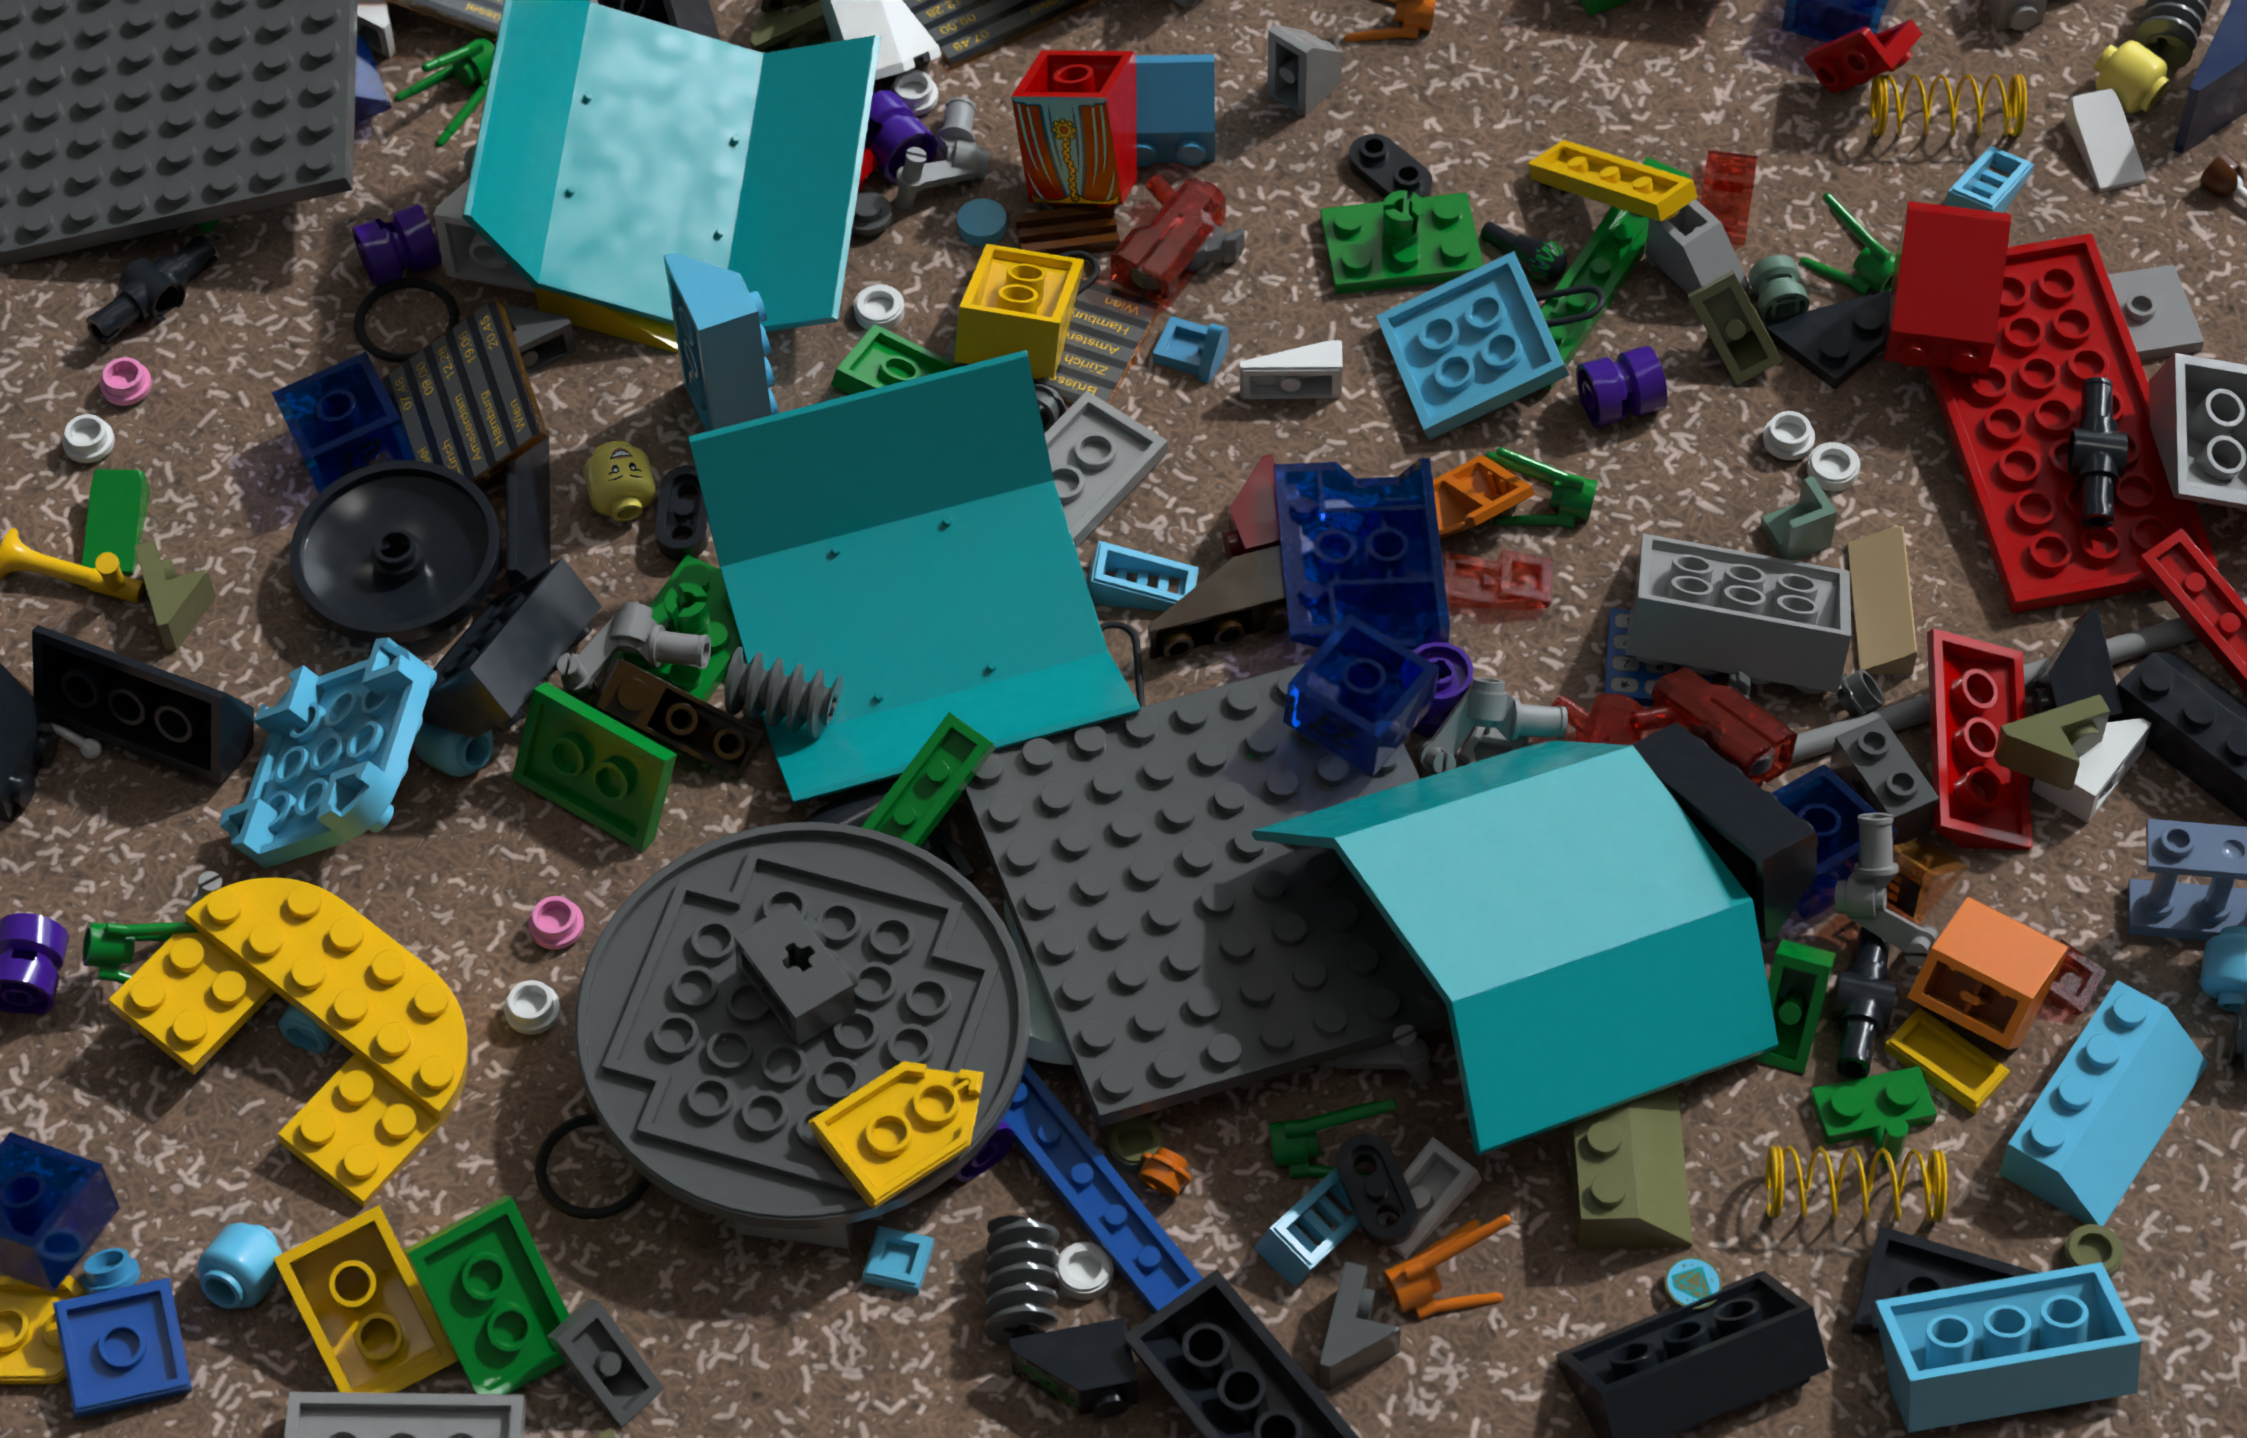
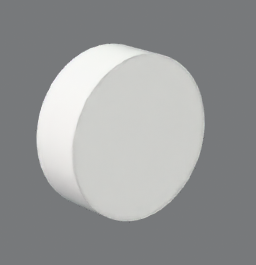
M869 286L863 289L855 298V318L867 330L873 324L886 330H891L898 326L904 318V299L901 293L891 286Z
M1837 442L1823 443L1814 448L1810 453L1807 474L1809 477L1814 476L1820 487L1824 490L1842 491L1850 488L1857 481L1860 459L1857 453L1845 444Z
M1078 1242L1068 1246L1060 1253L1058 1264H1056V1271L1059 1274L1058 1286L1066 1295L1077 1300H1092L1100 1297L1109 1289L1113 1281V1262L1098 1244Z

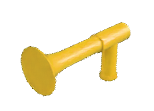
M12 528L7 532L0 545V580L5 579L8 573L13 571L34 572L87 587L90 591L139 604L146 590L145 582L123 576L119 567L118 557L110 552L100 554L95 561L96 568L92 569L30 549L21 542L16 528Z

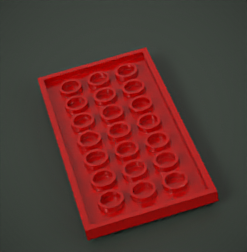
M2089 233L2008 247L1996 343L1988 373H1959L1953 369L1926 366L2012 613L2155 589L2156 587L2139 569L2136 562L2142 554L2180 528L2218 570V563L2194 501L2174 498L2150 428L2149 382L2093 234ZM2091 377H2103L2112 381L2113 419L2118 423V431L2127 432L2128 437L2125 473L2123 478H2119V482L2113 487L2114 522L2110 528L2103 530H2092L2083 527L2082 487L2077 484L2076 475H2069L2067 470L2070 433L2072 428H2076V424L2081 420L2082 382Z

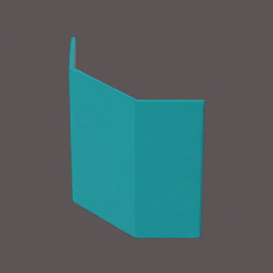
M504 0L462 218L531 286L674 326L664 255L674 252L740 273L749 293L758 291L762 299L767 321L760 324L764 327L765 332L837 322L881 37L873 35L761 53L599 5L589 0Z
M1026 350L688 436L720 571L747 664L751 662L759 651L763 653V664L766 670H769L776 659L780 657L783 658L784 675L790 676L797 664L801 663L804 664V681L810 682L818 669L824 670L825 687L830 688L839 675L843 677V688L835 715L822 735L816 739L808 735L806 723L800 731L794 733L787 729L786 717L780 725L773 727L767 723L766 713L764 712L762 715L772 751L793 804L901 776L949 712L994 744L995 750L1140 712L1141 709L1136 697L1108 652L1054 482Z
M1545 740L1262 827L1252 832V837L1256 841L1335 849L1447 1005L1473 1147L1478 1156L1772 1051L1779 1045L1753 900L1633 745Z

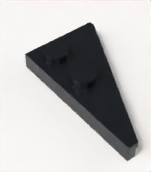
M1891 290L1770 320L1764 326L1774 345L1835 390L1886 348Z
M1880 1226L1851 1332L1859 1335L1879 1332L1875 1312V1301L2039 1272Z

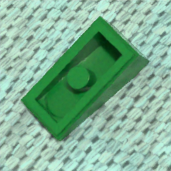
M94 470L90 488L82 566L94 569L96 568L95 561L97 557L102 553L110 552L118 557L119 567L123 575H134L137 561L134 546L140 545L151 493L143 471Z

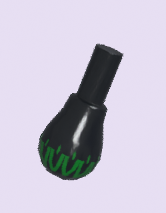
M1490 221L1483 226L1480 238L1508 254L1514 251L1524 273L1533 281L1543 284L1553 283L1565 272L1567 256L1562 246L1557 242L1543 238H1532L1523 234L1517 236Z

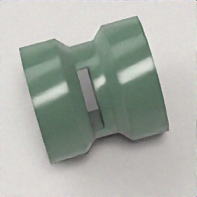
M1773 255L1755 263L1750 269L1748 280L1753 294L1759 297L1757 305L1761 318L1765 323L1770 320L1808 311L1810 306L1809 298L1805 287L1799 283L1800 274L1796 262L1790 256Z

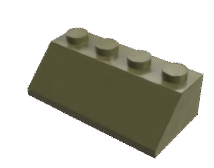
M1678 1084L1567 1124L1577 1250L1692 1247Z

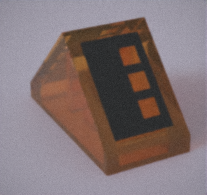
M1924 838L1893 845V862L1898 864L1899 872L1886 886L1887 904L1921 924L1968 866Z

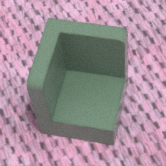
M1810 476L1802 480L1799 502L1763 515L1760 526L1782 559L1794 561L1831 547L1837 511L1815 477Z

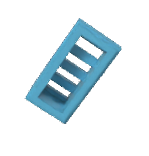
M1989 146L1948 190L1945 205L2004 213L2031 175L2034 164ZM1991 165L2010 174V177H2004L1987 169ZM1980 179H1983V180H1985V181H1988V182H1990V183H1992V184L1998 186L1999 188H1997V187H1995V186H1992V185H1990V184H1987V183H1985V182H1983V181H1980Z
M1098 541L1090 561L1086 582L1093 604L1166 611L1196 587L1199 567ZM1106 571L1116 572L1115 577L1105 575ZM1127 573L1137 574L1136 583L1126 580ZM1149 575L1158 576L1156 588L1147 586ZM1170 578H1180L1177 594L1167 591Z
M1337 1167L1271 1226L1255 1246L1256 1251L1283 1278L1295 1286L1306 1278L1359 1226L1354 1213L1348 1218L1326 1196L1330 1192L1342 1205L1353 1212L1339 1181ZM1314 1207L1337 1229L1333 1231L1311 1208ZM1298 1223L1310 1236L1321 1244L1317 1247L1295 1224Z

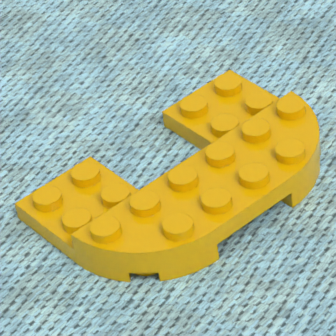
M287 878L249 879L222 887L206 895L185 912L186 922L192 924L199 933L174 934L108 999L110 1009L193 1075L275 992L296 1009L307 1015L319 1027L354 1053V1055L280 1130L278 1140L280 1144L338 1190L365 1208L443 1125L459 1101L467 1076L468 1041L466 1023L458 1001L449 986L429 966L345 901L321 887Z

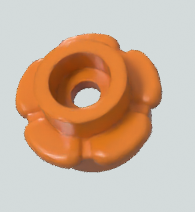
M1160 1147L1156 1154L1143 1153L1140 1157L1144 1164L1137 1176L1145 1185L1172 1198L1178 1197L1183 1186H1189L1192 1177L1186 1171L1189 1164L1177 1153Z

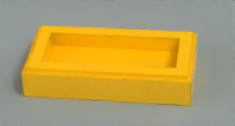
M1918 1007L1888 1039L1884 1047V1051L1908 1068L1920 1066L1925 1080L1974 1115L2003 1085L2010 1074L2008 1068L1921 1007Z

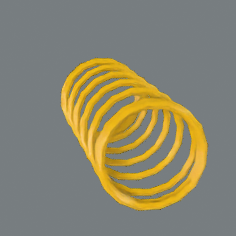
M2020 73L2012 75L2006 99L2002 80L1997 74H1992L1984 85L1980 101L1975 80L1970 74H1965L1958 84L1953 102L1949 81L1943 74H1939L1934 79L1928 101H1926L1921 79L1917 74H1912L1905 84L1900 105L1898 89L1893 77L1890 74L1875 76L1872 80L1870 96V116L1873 120L1872 134L1875 137H1883L1886 132L1888 118V87L1886 79H1889L1895 99L1897 135L1899 137L1902 136V118L1904 116L1906 98L1912 80L1916 79L1922 100L1924 135L1927 137L1929 135L1928 119L1931 114L1935 88L1938 80L1942 79L1949 102L1950 134L1954 137L1956 134L1955 118L1957 116L1962 86L1967 78L1970 80L1974 92L1977 112V135L1980 137L1982 135V117L1986 95L1991 80L1994 78L1998 82L2002 98L2004 135L2007 137L2010 132L2013 137L2016 135L2020 137L2024 132L2027 114L2025 78ZM1875 116H1876V118H1877V127H1876V130H1875V128H1874V117H1875ZM2013 116L2015 119V129L2013 130L2011 126L2009 130V119L2011 125V117Z
M1773 1144L1768 1148L1765 1186L1768 1190L1766 1210L1770 1219L1773 1217L1777 1219L1782 1213L1784 1161L1788 1151L1791 1152L1795 1165L1800 1213L1803 1219L1807 1217V1193L1811 1187L1814 1165L1820 1151L1826 1164L1832 1218L1834 1220L1839 1215L1837 1205L1838 1194L1842 1188L1845 1166L1851 1152L1854 1154L1859 1172L1863 1218L1865 1221L1869 1220L1870 1217L1869 1195L1873 1189L1875 1171L1882 1153L1885 1154L1890 1171L1895 1220L1897 1222L1901 1220L1900 1197L1904 1190L1906 1172L1913 1154H1916L1922 1175L1926 1221L1928 1223H1934L1935 1221L1940 1223L1944 1219L1947 1202V1168L1945 1155L1941 1149L1936 1151L1934 1148L1929 1153L1927 1171L1922 1155L1915 1148L1911 1149L1904 1159L1899 1184L1897 1185L1896 1172L1891 1155L1884 1147L1880 1148L1873 1158L1866 1187L1865 1173L1860 1155L1852 1146L1845 1151L1842 1157L1835 1190L1834 1175L1829 1155L1822 1146H1819L1814 1150L1808 1166L1805 1182V1200L1801 1166L1794 1148L1788 1145L1782 1151L1779 1145L1775 1147ZM1770 1187H1772V1201H1771V1204H1770V1202H1769V1190H1770ZM1931 1191L1935 1197L1934 1211L1931 1208Z

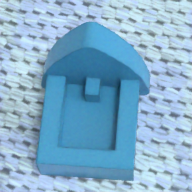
M1170 316L1153 351V363L1199 376V381L1209 383L1226 355L1230 339L1229 328L1215 323H1211L1208 327Z

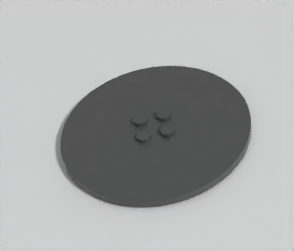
M823 822L783 823L732 833L705 843L676 858L654 873L626 899L601 932L588 957L576 1001L574 1037L582 1083L597 1121L622 1156L651 1183L672 1197L700 1211L729 1221L757 1227L779 1229H818L855 1223L905 1206L931 1192L955 1175L981 1150L1009 1110L1021 1082L1027 1060L1030 1037L1029 993L1025 971L1018 950L1004 922L975 886L950 865L924 849L875 830L846 824ZM791 902L804 919L812 917L817 922L826 938L827 950L835 960L842 957L849 964L858 982V987L854 989L856 1012L799 1046L737 965L734 935ZM903 1061L927 1064L928 1069L960 1073V1069L984 1072L971 1147L876 1209L867 1205L815 1139L808 1124L809 1120Z

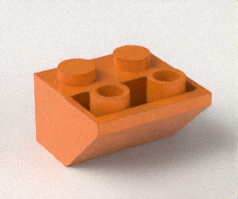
M1967 897L1931 947L1907 998L2007 1050L2019 1048L2070 947L1971 897Z

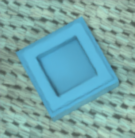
M878 1226L863 1272V1282L919 1295L934 1248V1238Z

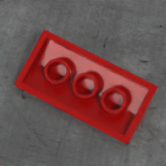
M1933 628L1927 632L1933 790L1939 797L1938 803L1934 806V828L1961 848L2030 850L2032 848L2029 776L1998 765L1994 758L2001 726L2026 718L2023 652Z

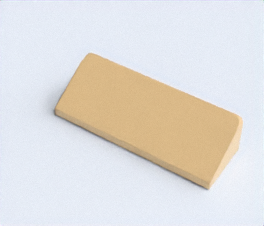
M1899 526L1847 542L1859 669H1864L1869 674H1913L1917 645L1904 527Z

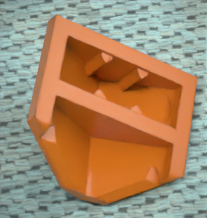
M1481 454L1423 485V494L1426 499L1425 526L1435 538L1439 539L1467 530L1534 496L1533 486Z

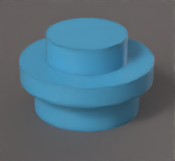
M109 1248L93 1254L85 1261L83 1265L85 1273L82 1277V1284L85 1292L89 1295L128 1287L136 1283L141 1275L138 1262L129 1256L127 1250Z

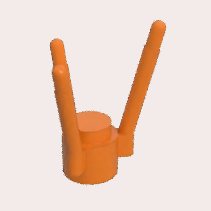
M1384 0L1396 3L1394 21L1403 22V27L1349 33L1344 36V40L1346 42L1394 38L1418 40L1419 30L1431 31L1436 0Z
M1502 1215L1481 1227L1480 1222L1477 1219H1473L1410 1259L1384 1270L1383 1277L1386 1287L1398 1311L1402 1314L1414 1309L1418 1319L1421 1320L1439 1312L1481 1307L1502 1302L1504 1297L1500 1292L1434 1300L1433 1294L1442 1290L1435 1267L1511 1224V1217L1509 1215Z

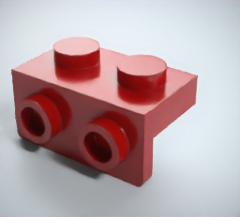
M1912 19L1875 35L1868 27H1863L1809 51L1804 60L1814 72L1817 80L1827 90L1837 93L1856 84H1865L1873 77L1887 71L1893 72L1899 69L1912 57L1913 53L1909 49L1923 33Z

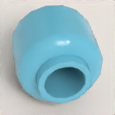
M422 723L413 741L416 755L425 764L447 775L459 778L468 776L484 766L490 759L494 744L492 729L477 738H472L426 723Z
M2224 927L2221 929L2220 935L2210 938L2204 946L2200 978L2201 989L2210 997L2218 999L2217 1006L2222 1010L2238 1012L2244 1001L2247 1000V927Z
M233 1223L223 1228L202 1253L197 1265L200 1285L206 1297L218 1306L227 1309L249 1308L261 1301L281 1275L273 1259L282 1254L275 1236L268 1229L260 1225Z

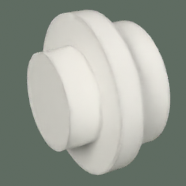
M908 70L896 77L890 88V91L897 93L906 103L914 116L931 111L938 102V88L931 77L923 71Z
M1784 411L1778 413L1764 428V446L1769 453L1777 458L1797 460L1808 455L1813 449L1815 442L1814 429L1809 420L1798 412Z
M84 414L73 418L67 424L62 437V445L66 455L80 463H92L103 459L111 452L115 443V437L110 425L100 417L92 414Z
M535 980L524 981L516 985L511 990L504 1004L505 1017L510 1027L526 1035H535L550 1029L557 1022L561 1010L556 992L544 983Z

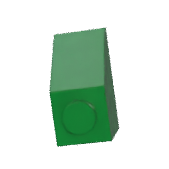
M1781 940L1775 953L1768 982L1779 1045L1776 1049L1752 1057L1750 1060L1805 1073L1836 953Z

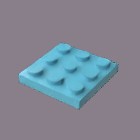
M1514 251L1376 315L1419 421L1429 440L1569 376Z

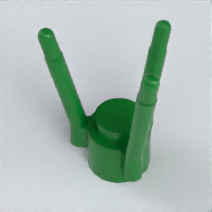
M477 38L465 47L423 63L421 66L423 72H430L444 66L447 67L411 85L394 97L395 101L401 102L453 75L466 87H470L473 84L479 86L435 142L437 147H442L447 143L486 96L495 46L487 39Z
M1825 193L1823 201L1830 207L1841 223L1865 246L1853 264V268L1858 271L1857 277L1807 257L1801 258L1800 264L1853 288L1863 297L1871 290H1874L1876 293L1890 290L1892 287L1895 255L1879 244L1830 193Z
M1503 447L1498 448L1496 453H1486L1485 457L1502 467L1554 485L1549 507L1559 509L1558 514L1497 516L1494 519L1495 525L1560 526L1573 529L1576 518L1589 521L1598 484L1597 480L1564 472Z
M88 922L83 940L82 962L84 966L97 967V980L114 981L124 984L132 974L119 970L121 964H131L135 942L167 941L174 934L199 933V931L189 922L128 925Z
M1394 1099L1381 1102L1375 1100L1306 1119L1269 1123L1275 1168L1289 1166L1291 1179L1303 1177L1324 1179L1336 1167L1309 1164L1308 1158L1319 1157L1316 1131L1395 1110L1398 1107L1397 1101ZM1356 1171L1358 1174L1363 1176L1372 1174L1369 1172Z

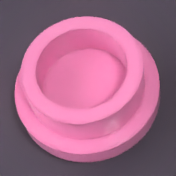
M129 357L117 358L108 363L100 379V388L104 398L110 403L120 406L132 405L141 401L148 395L152 387L151 376L147 368L137 360Z
M551 896L541 900L535 906L529 917L528 927L532 939L539 946L557 950L574 944L580 938L584 929V919L581 910L576 904L561 896Z

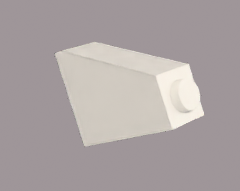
M820 0L831 42L873 35L881 37L875 80L915 68L913 59L923 57L924 62L941 56L937 43L902 0Z

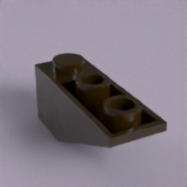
M1284 544L1232 557L1148 625L1150 658L1166 656L1167 658L1176 659L1189 654L1194 648L1214 643L1220 646H1228L1238 642L1245 635L1265 630L1270 633H1279L1289 629L1294 623L1301 622L1303 593Z
M621 658L612 660L589 705L601 713L625 725L635 727L641 733L740 780L764 733Z

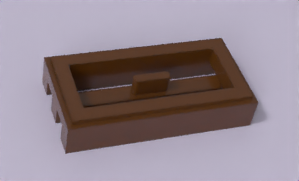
M1088 205L1015 214L1019 248L1022 250L1060 255L1071 250L1086 251L1090 254L1120 250L1119 232H1117L1116 217H1114V206L1101 208L1098 205ZM1107 233V234H1101V235L1077 237V236H1083V235ZM1059 239V240H1053V241L1029 243V242H1035V241Z

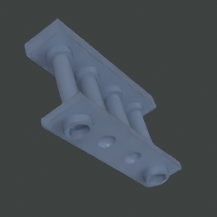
M2147 819L2146 872H2153L2155 876L2153 881L2129 879L2127 885V934L2208 941L2213 936L2220 935V931L2224 927H2247V888L2233 887L2235 879L2247 880V827ZM2179 875L2212 877L2210 885L2176 883Z

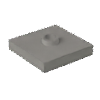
M2174 264L2108 274L2140 360L2172 356L2174 353L2185 354L2202 351L2204 339Z

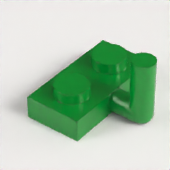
M1920 1066L1811 1088L1810 1100L1826 1145L1871 1136L1876 1151L1884 1147L1890 1153L1894 1166L1901 1161L1909 1128L1935 1123L1937 1112ZM1882 1153L1879 1159L1884 1165L1888 1166L1885 1154Z

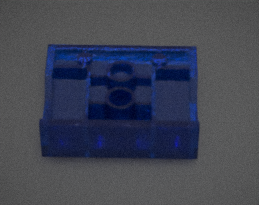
M1430 458L1418 459L1398 477L1354 478L1337 462L1274 464L1273 473L1290 641L1339 654L1358 649L1363 660L1390 667H1405V661L1410 653L1421 645L1432 642L1449 643L1450 620Z

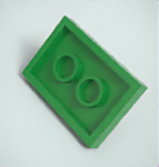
M1399 190L1389 194L1384 202L1321 208L1320 221L1335 294L1449 282L1483 266L1467 192L1419 197L1413 192L1411 198L1407 199L1408 190Z
M686 554L649 607L653 610L652 619L658 625H663L666 631L709 635L711 639V654L707 667L699 669L698 667L661 663L659 667H652L640 653L628 654L618 651L605 666L604 671L606 674L613 659L621 658L708 702L727 675L735 650L739 646L742 647L720 569Z
M545 682L533 689L512 779L642 852L655 840L677 754L641 735V732L635 727L625 726Z
M505 1195L403 1250L473 1394H509L566 1363L547 1339V1336L570 1315L512 1197Z

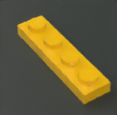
M1567 140L1560 141L1527 163L1533 181L1651 218L1655 221L1662 222L1675 217L1681 208L1698 198L1692 179Z

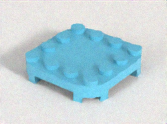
M389 637L375 639L369 659L328 674L317 676L304 665L289 673V678L292 681L290 688L274 707L269 708L265 704H261L253 722L266 730L268 736L245 803L224 809L222 811L220 827L230 834L232 846L251 858L262 868H269L346 843L362 835L368 829L373 833L379 832L390 822L394 813V808L390 803L400 785L401 779L407 772V760L415 735L421 728L423 722L422 713L429 691L436 682L437 673Z

